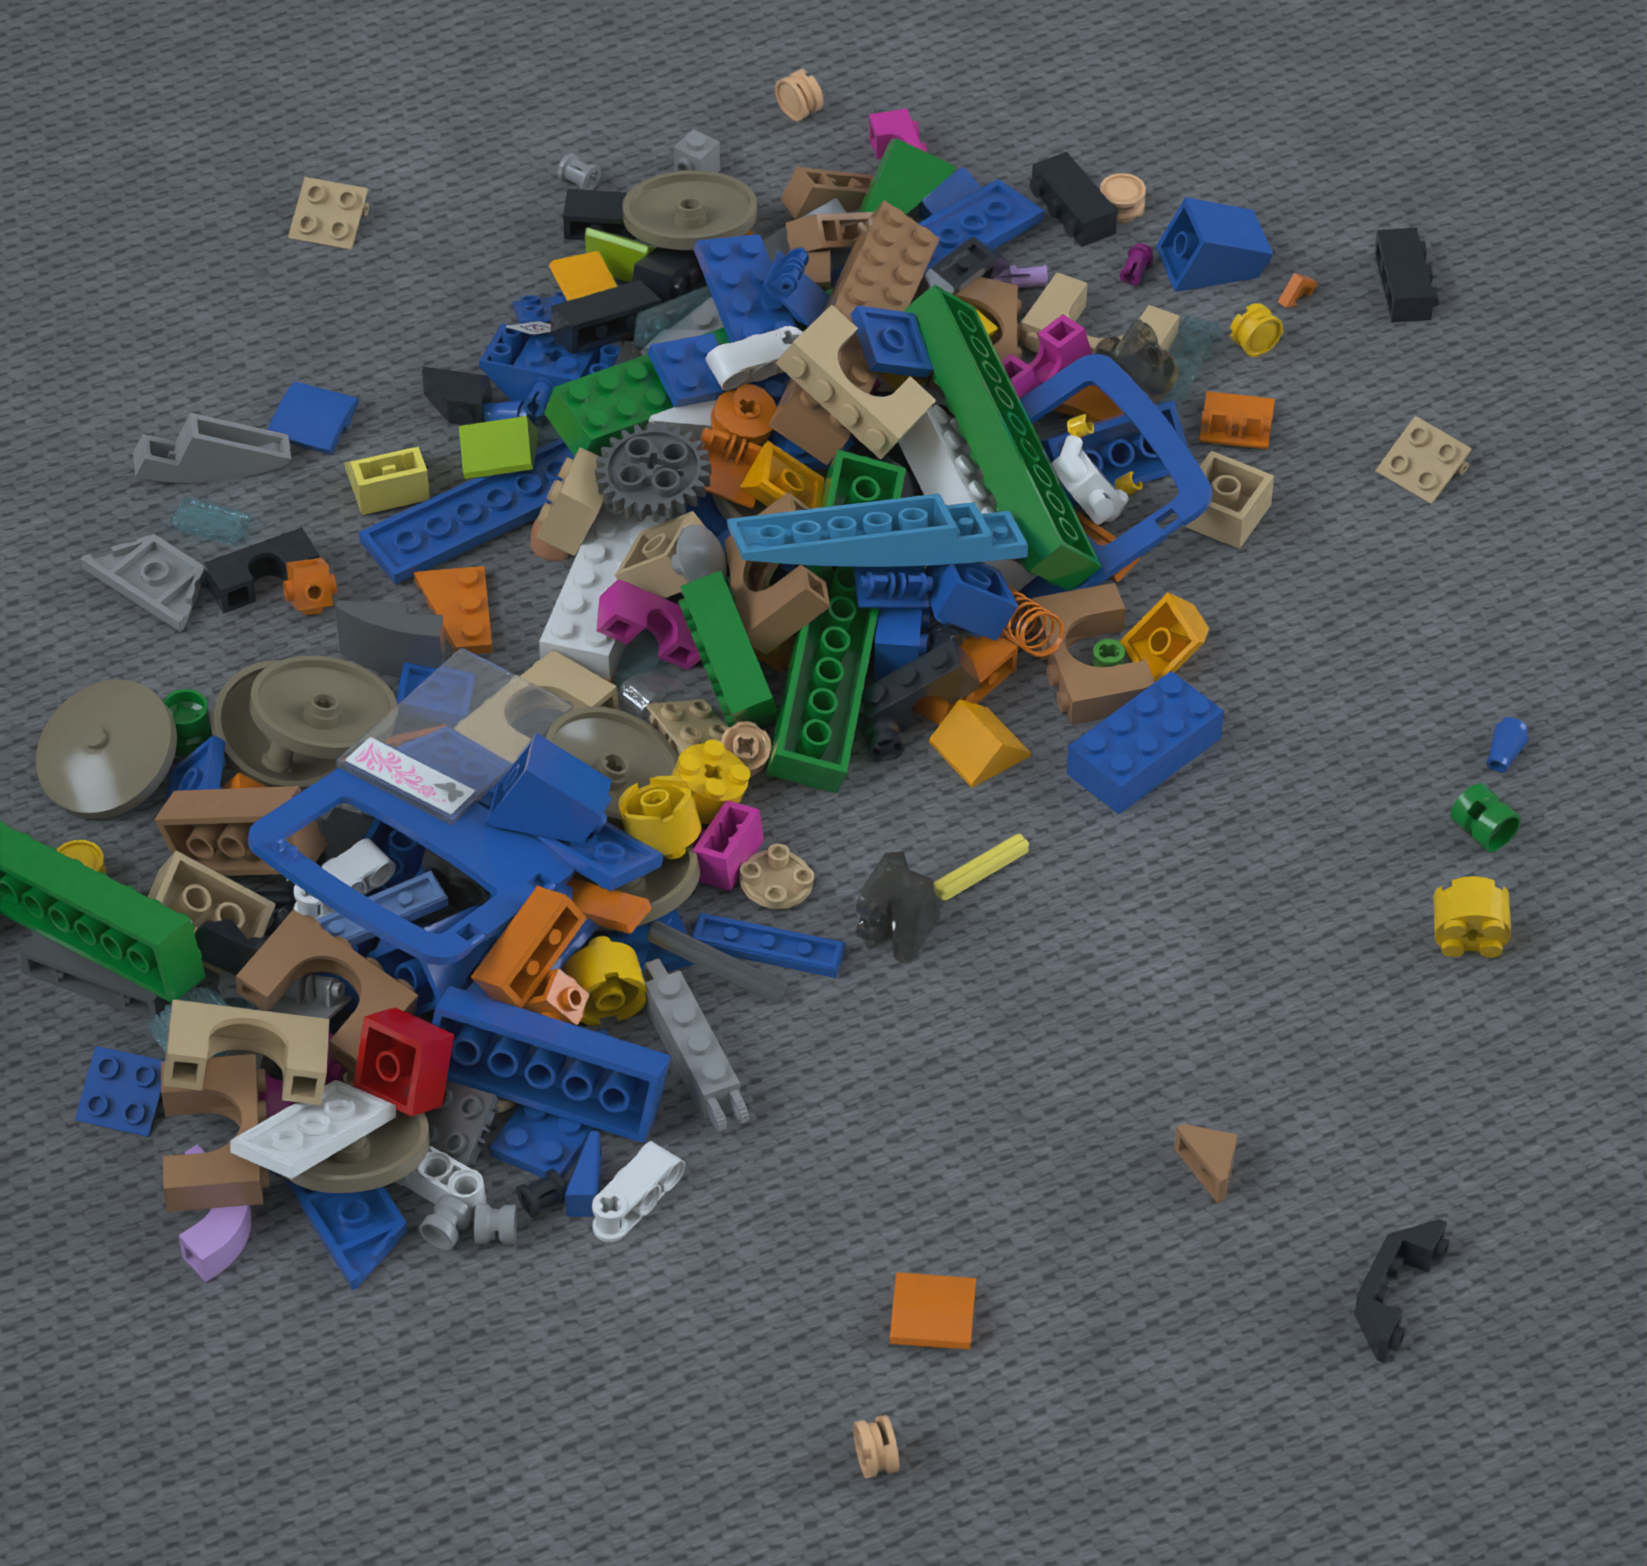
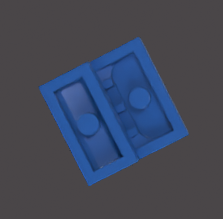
M294 381L281 400L267 430L287 434L289 444L332 455L342 430H347L350 426L359 399Z

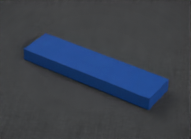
M701 912L691 937L732 957L833 978L837 977L846 950V942Z

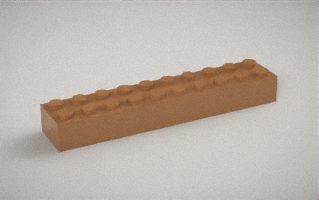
M884 200L864 224L822 314L833 305L853 323L851 313L857 306L905 312L904 309L910 305L940 238L934 235L928 228L921 226L905 215L900 209ZM855 331L838 351V362L847 379L858 389L869 394L879 372L869 370L857 332ZM792 378L768 425L826 465L835 456L837 450L844 446L851 435L847 428Z

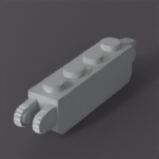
M659 958L646 962L645 978L647 982H645L647 992L645 991V1005L647 1013L667 1052L671 1055V1059L703 1119L710 1118L718 1132L727 1129V1120L723 1112L732 1110L740 1124L748 1122L750 1118L747 1107L740 1095V1082L681 971L668 974Z

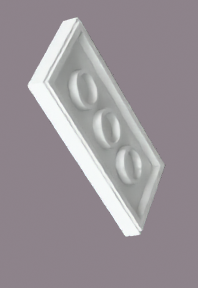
M335 1080L324 1086L321 1105L296 1102L230 1140V1153L292 1179L396 1118V1105Z

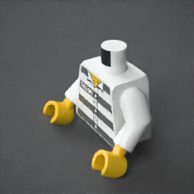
M1086 414L1068 420L1067 429L1070 436L1066 437L1060 456L1051 464L1058 478L1090 518L1097 525H1100L1103 522H1111L1117 519L1129 500L1128 496L1140 491L1143 488V483L1139 481L1134 484L1132 481L1134 472L1131 471L1115 480V488L1081 448L1083 444L1081 437L1094 433L1093 422L1086 423Z

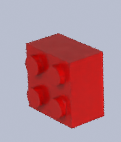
M396 1007L364 1016L353 1087L396 1105L397 1110L411 1117L442 1107L454 1034Z

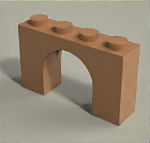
M979 277L955 296L966 303H970L998 327L992 344L1001 361L1011 353L1020 359L1022 349L1017 347V343L1021 335V324L1017 323V320L1020 316L1022 300L1017 299L1018 285ZM932 371L928 379V387L940 389L933 380L932 375L934 371Z
M787 492L758 515L807 510L810 508ZM732 535L725 539L726 561L730 570V585L733 590L736 609L751 645L764 655L830 607L826 582L804 565H799L768 588L770 579L780 563L742 560Z
M1115 583L1032 598L1035 603L1057 615L1063 622L1064 637L1061 645L1052 654L1039 658L1041 661H1047L1049 684L1051 687H1057L1058 708L1061 713H1067L1071 725L1105 719L1155 683L1146 660L1111 667H1094L1076 660L1068 651L1073 644L1080 640L1124 631L1125 606ZM1033 611L1032 613H1029V614H1028V617H1030L1032 614H1034L1035 611ZM1043 615L1038 617L1036 626L1030 632L1031 635H1037L1041 630L1044 621ZM1047 615L1045 629L1038 637L1037 644L1044 641L1050 633L1052 625L1051 619ZM1055 619L1052 636L1048 642L1037 648V651L1048 649L1058 639L1060 630ZM1032 620V621L1029 623L1028 629L1031 628V626H1032L1033 623H1034V620Z
M293 910L236 975V992L262 1011H270L290 986L303 976L325 972L338 975L347 980L356 990L360 1002L353 1014L329 1041V1057L355 1075L364 1016L393 1007L414 1015L417 1011L418 995L408 982L402 979L395 980L385 973L384 968L376 960L370 957L365 959L356 953L347 940L340 936L333 937L323 930L322 925L310 915L303 916L296 910Z
M256 1054L210 1057L206 1064L202 1091L163 1086L165 1061H161V1093L165 1117L202 1113L220 1114L232 1119L240 1126L235 1137L268 1119L266 1100L260 1101V1093L267 1092L265 1069H258ZM230 1142L222 1148L211 1152L163 1156V1190L167 1212L263 1204V1188H270L269 1169L230 1153Z

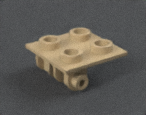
M305 177L288 238L352 250L361 216L368 215L369 204L365 203L368 188Z
M1414 416L1375 471L1432 504L1453 475L1456 473L1463 475L1466 472L1468 463L1465 459L1472 448Z
M704 699L668 701L646 705L647 709L651 712L649 724L669 741L677 752L678 758L686 748L692 745L704 744L710 739L721 741L723 733L728 728Z

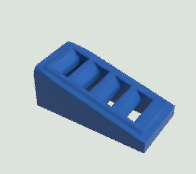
M590 1131L566 1190L565 1204L567 1217H596L592 1211V1202L595 1196L600 1193L602 1165L601 1135L598 1131Z

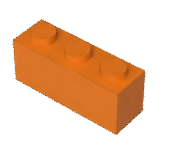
M971 634L968 635L959 647L973 660L981 688L961 698V700L977 704L1016 671L1018 646L1001 635L997 641L985 636L977 638ZM927 696L917 701L914 707L916 711L940 725L957 701L950 705L943 697Z
M537 886L471 978L491 999L523 1008L587 917L567 895Z

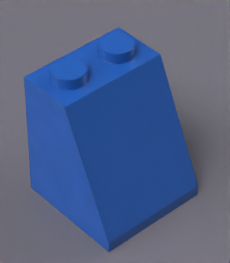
M1187 197L1181 203L1156 245L1157 252L1175 292L1259 278L1273 256V252L1254 210Z
M536 733L496 784L486 823L492 827L583 844L591 833L598 834L607 820L608 816L604 812L612 799L608 795L612 780Z
M477 904L423 929L430 933L441 934L479 908V905ZM465 931L460 936L465 940H469L474 934ZM491 937L486 942H481L464 958L447 965L423 962L390 943L368 954L370 958L376 960L384 968L385 973L395 980L402 979L408 982L414 988L418 999L417 1011L413 1016H418L435 1009L449 986L458 989L462 986L494 939Z

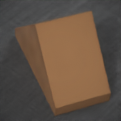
M1181 1124L1176 1127L1174 1150L1218 1204L1225 1201L1236 1154L1237 1134Z

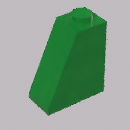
M898 138L890 139L858 212H875L885 200L906 215L953 174L956 166Z

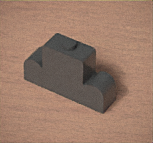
M35 931L20 950L24 974L155 1023L159 1022L171 1002Z

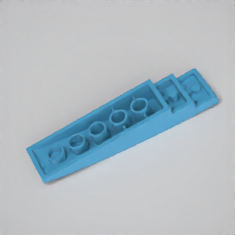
M940 494L727 519V526L741 558L748 561L818 566L892 567L975 563L1028 557V544L1010 511L981 514L975 502L945 505Z

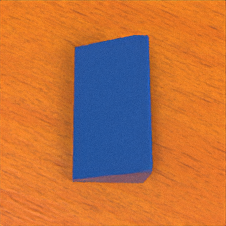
M961 167L920 202L919 217L925 220L981 189V186L965 168Z

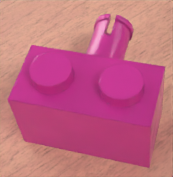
M725 801L706 830L702 829L697 839L692 843L694 847L693 852L697 854L700 865L699 882L728 891L733 889L739 879L741 865L748 861L752 855L756 854L764 842L760 809L732 801Z

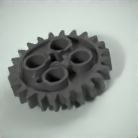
M649 422L647 430L642 431L640 426L636 424L634 425L635 433L630 434L623 429L621 430L622 440L611 437V448H601L602 457L596 459L597 469H595L598 493L603 494L605 504L612 503L615 513L624 509L625 518L627 519L634 513H638L639 522H643L647 515H652L653 521L658 522L660 514H665L669 520H672V511L677 510L684 515L686 514L685 504L696 507V496L705 497V487L711 484L710 475L712 470L708 450H703L702 440L694 441L693 432H688L682 436L681 426L679 425L673 431H668L666 422L662 424L660 429H655L654 424Z

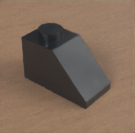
M423 367L424 395L448 423L463 426L484 422V406L492 401L491 379L488 375Z

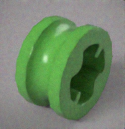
M1104 639L1097 642L1093 648V666L1111 667L1124 664L1125 648L1119 641L1113 639Z

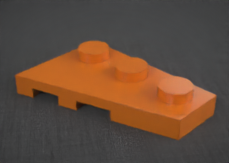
M485 567L413 572L414 581L426 597V602L431 611L433 610L435 615H443L444 634L455 654L459 656L493 653Z

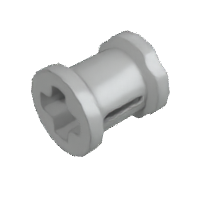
M570 153L561 160L557 176L564 182L569 180L579 185L580 190H592L600 180L601 168L595 164L588 165L580 161L576 154Z

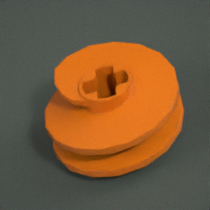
M743 384L737 390L726 391L719 396L710 416L712 428L716 427V430L729 434L727 443L730 442L733 434L737 435L734 443L735 446L739 447L743 438L747 439L745 447H748L749 442L760 445L766 441L773 430L768 425L777 408L776 404L764 389L753 384Z

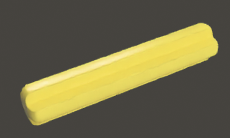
M1015 834L933 883L935 895L941 901H946L1025 855L1029 851L1027 839H1024L1021 834Z

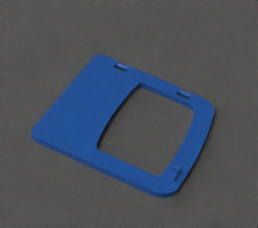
M1101 354L1086 355L1076 360L1020 398L1031 423H1034L1085 387L1096 386L1116 404L1143 435L1172 476L1179 489V493L1174 500L1107 545H1098L1087 535L1102 567L1073 590L1098 586L1166 540L1167 536L1183 525L1186 526L1208 509L1212 501V487L1207 477L1166 417L1110 357ZM1175 513L1178 519L1163 529L1158 526L1159 522ZM1036 576L1021 589L1024 595L1031 600L1035 597L1067 592V590L1058 585H1050L1040 576Z
M349 762L343 764L256 821L250 827L247 842L251 851L256 856L325 905L423 962L436 965H447L461 960L471 953L472 949L483 941L486 942L507 927L535 888L531 884L537 879L545 884L543 888L557 891L568 883L574 874V866L530 835L492 827L487 824L486 820L489 810L470 798L452 814H449ZM350 804L431 850L471 877L493 894L494 897L441 934L430 933L356 891L306 857L298 850L297 846H292L285 839L335 806ZM465 931L474 934L469 940H465L460 935Z

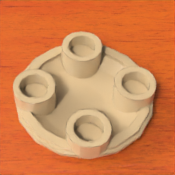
M773 844L768 850L752 855L748 861L741 865L739 880L741 889L756 904L771 909H788L801 904L810 895L814 884V872L804 860L790 853L786 845Z

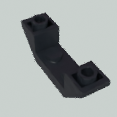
M972 236L927 271L921 279L911 303L934 284L955 296L979 277L993 280L1009 268L1010 262L986 242Z
M288 904L279 909L274 915L275 921L267 931V936L260 938L252 937L247 939L231 918L215 922H205L195 932L197 946L202 954L201 961L236 976L294 910L295 905Z
M1438 1219L1387 1234L1357 1293L1354 1316L1377 1361L1385 1363L1391 1350L1398 1352L1406 1332L1405 1329L1400 1327L1403 1311L1386 1305L1390 1293V1287L1387 1285L1391 1278L1398 1280L1404 1264L1429 1273L1435 1260L1443 1261L1450 1244V1240L1445 1238L1447 1222Z

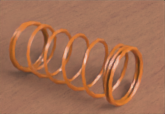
M1008 586L1010 591H1012V595L1017 597L1015 601H1018V608L1000 635L1035 657H1045L1055 652L1063 641V622L1057 615ZM1027 606L1028 610L1021 616L1022 608ZM1035 611L1034 614H1032L1030 617H1028V614H1029L1030 612ZM1043 615L1044 621L1039 633L1032 639L1025 640V636L1036 626L1038 617ZM1046 615L1049 616L1052 626L1047 638L1040 644L1027 646V643L1033 642L1042 634L1046 626ZM1055 619L1060 630L1056 642L1046 650L1032 651V649L1039 648L1048 642L1054 631ZM1032 620H1034V623L1031 626V628L1026 631V628L1028 627L1029 623ZM1018 621L1017 627L1011 630V626Z

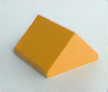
M599 251L553 260L549 264L567 301L617 287Z
M767 441L742 482L740 489L768 507L789 492L810 509L821 508L825 478L770 441Z
M961 699L957 701L929 738V743L971 788L1031 756V752L989 708Z

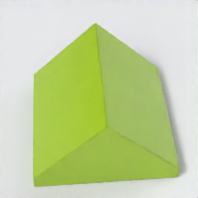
M587 228L585 233L586 253L599 251L612 277L630 283L632 282L634 264L657 248L591 228Z
M527 416L459 426L463 475L465 479L533 469L539 434L537 428Z

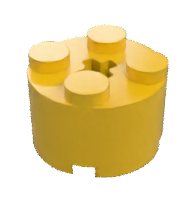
M710 739L704 744H695L686 748L680 754L671 776H676L686 781L688 788H691L700 823L708 824L709 826L725 801L740 803L748 786L751 772L735 754L725 749V746L720 741Z
M656 776L649 778L650 784L639 788L638 783L632 785L621 795L618 801L625 832L661 852L667 859H677L686 853V847L697 839L702 830L691 788H688L686 781L676 776Z
M1475 876L1451 880L1452 887L1443 891L1442 885L1437 888L1433 895L1434 935L1436 943L1441 947L1442 954L1446 957H1459L1464 954V951H1478L1481 956L1486 958H1494L1501 955L1502 947L1511 938L1508 889L1503 886V890L1495 887L1494 880Z
M606 936L594 938L589 942L588 947L581 949L571 956L561 968L562 972L574 978L577 984L590 994L584 1008L582 1023L597 1026L601 1025L600 1018L614 1015L617 1016L618 1021L625 1020L635 1015L645 1005V991L647 992L637 955L630 946L624 943L611 942L610 938Z

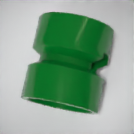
M181 689L168 694L162 700L171 711L176 725L177 745L175 755L187 757L212 737L207 699L196 690Z
M1482 783L1474 784L1466 789L1455 801L1450 813L1452 821L1466 833H1472V838L1490 853L1508 844L1516 835L1521 825L1520 815L1506 803L1500 802L1499 797Z

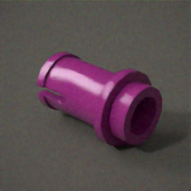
M1137 243L1129 249V258L1119 276L1124 283H1127L1130 275L1133 274L1130 285H1138L1146 267L1152 264L1154 260L1153 250L1144 243Z

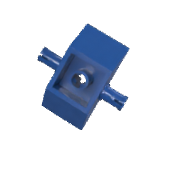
M501 324L479 360V367L511 401L525 399L523 408L527 414L532 416L535 409L538 408L535 417H539L544 413L554 387L629 361L632 356V350L619 348L615 345H603L571 355L550 335L551 332L532 335L505 327L510 325Z

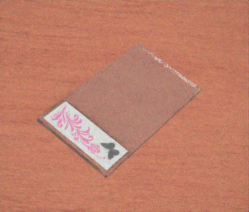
M460 648L338 758L335 766L452 826L503 777L533 736L538 733L545 737L555 720L573 710L574 704Z

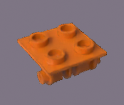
M1207 391L1204 411L1202 412L1199 442L1268 449L1275 399Z
M713 427L712 430L708 428L703 429L700 440L703 442V450H708L712 470L710 475L711 484L705 487V492L753 509L756 498L740 489V486L763 446L749 442L748 447H745L747 439L743 438L738 447L734 445L737 435L733 434L730 442L727 443L729 434L716 430V427Z

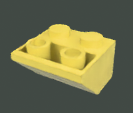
M419 447L344 462L362 515L430 499L427 468Z

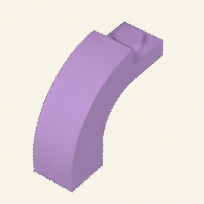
M197 1144L184 1153L196 1154L205 1152ZM250 1205L211 1208L205 1218L179 1235L182 1258L205 1282L225 1270L234 1262L245 1247L252 1223Z

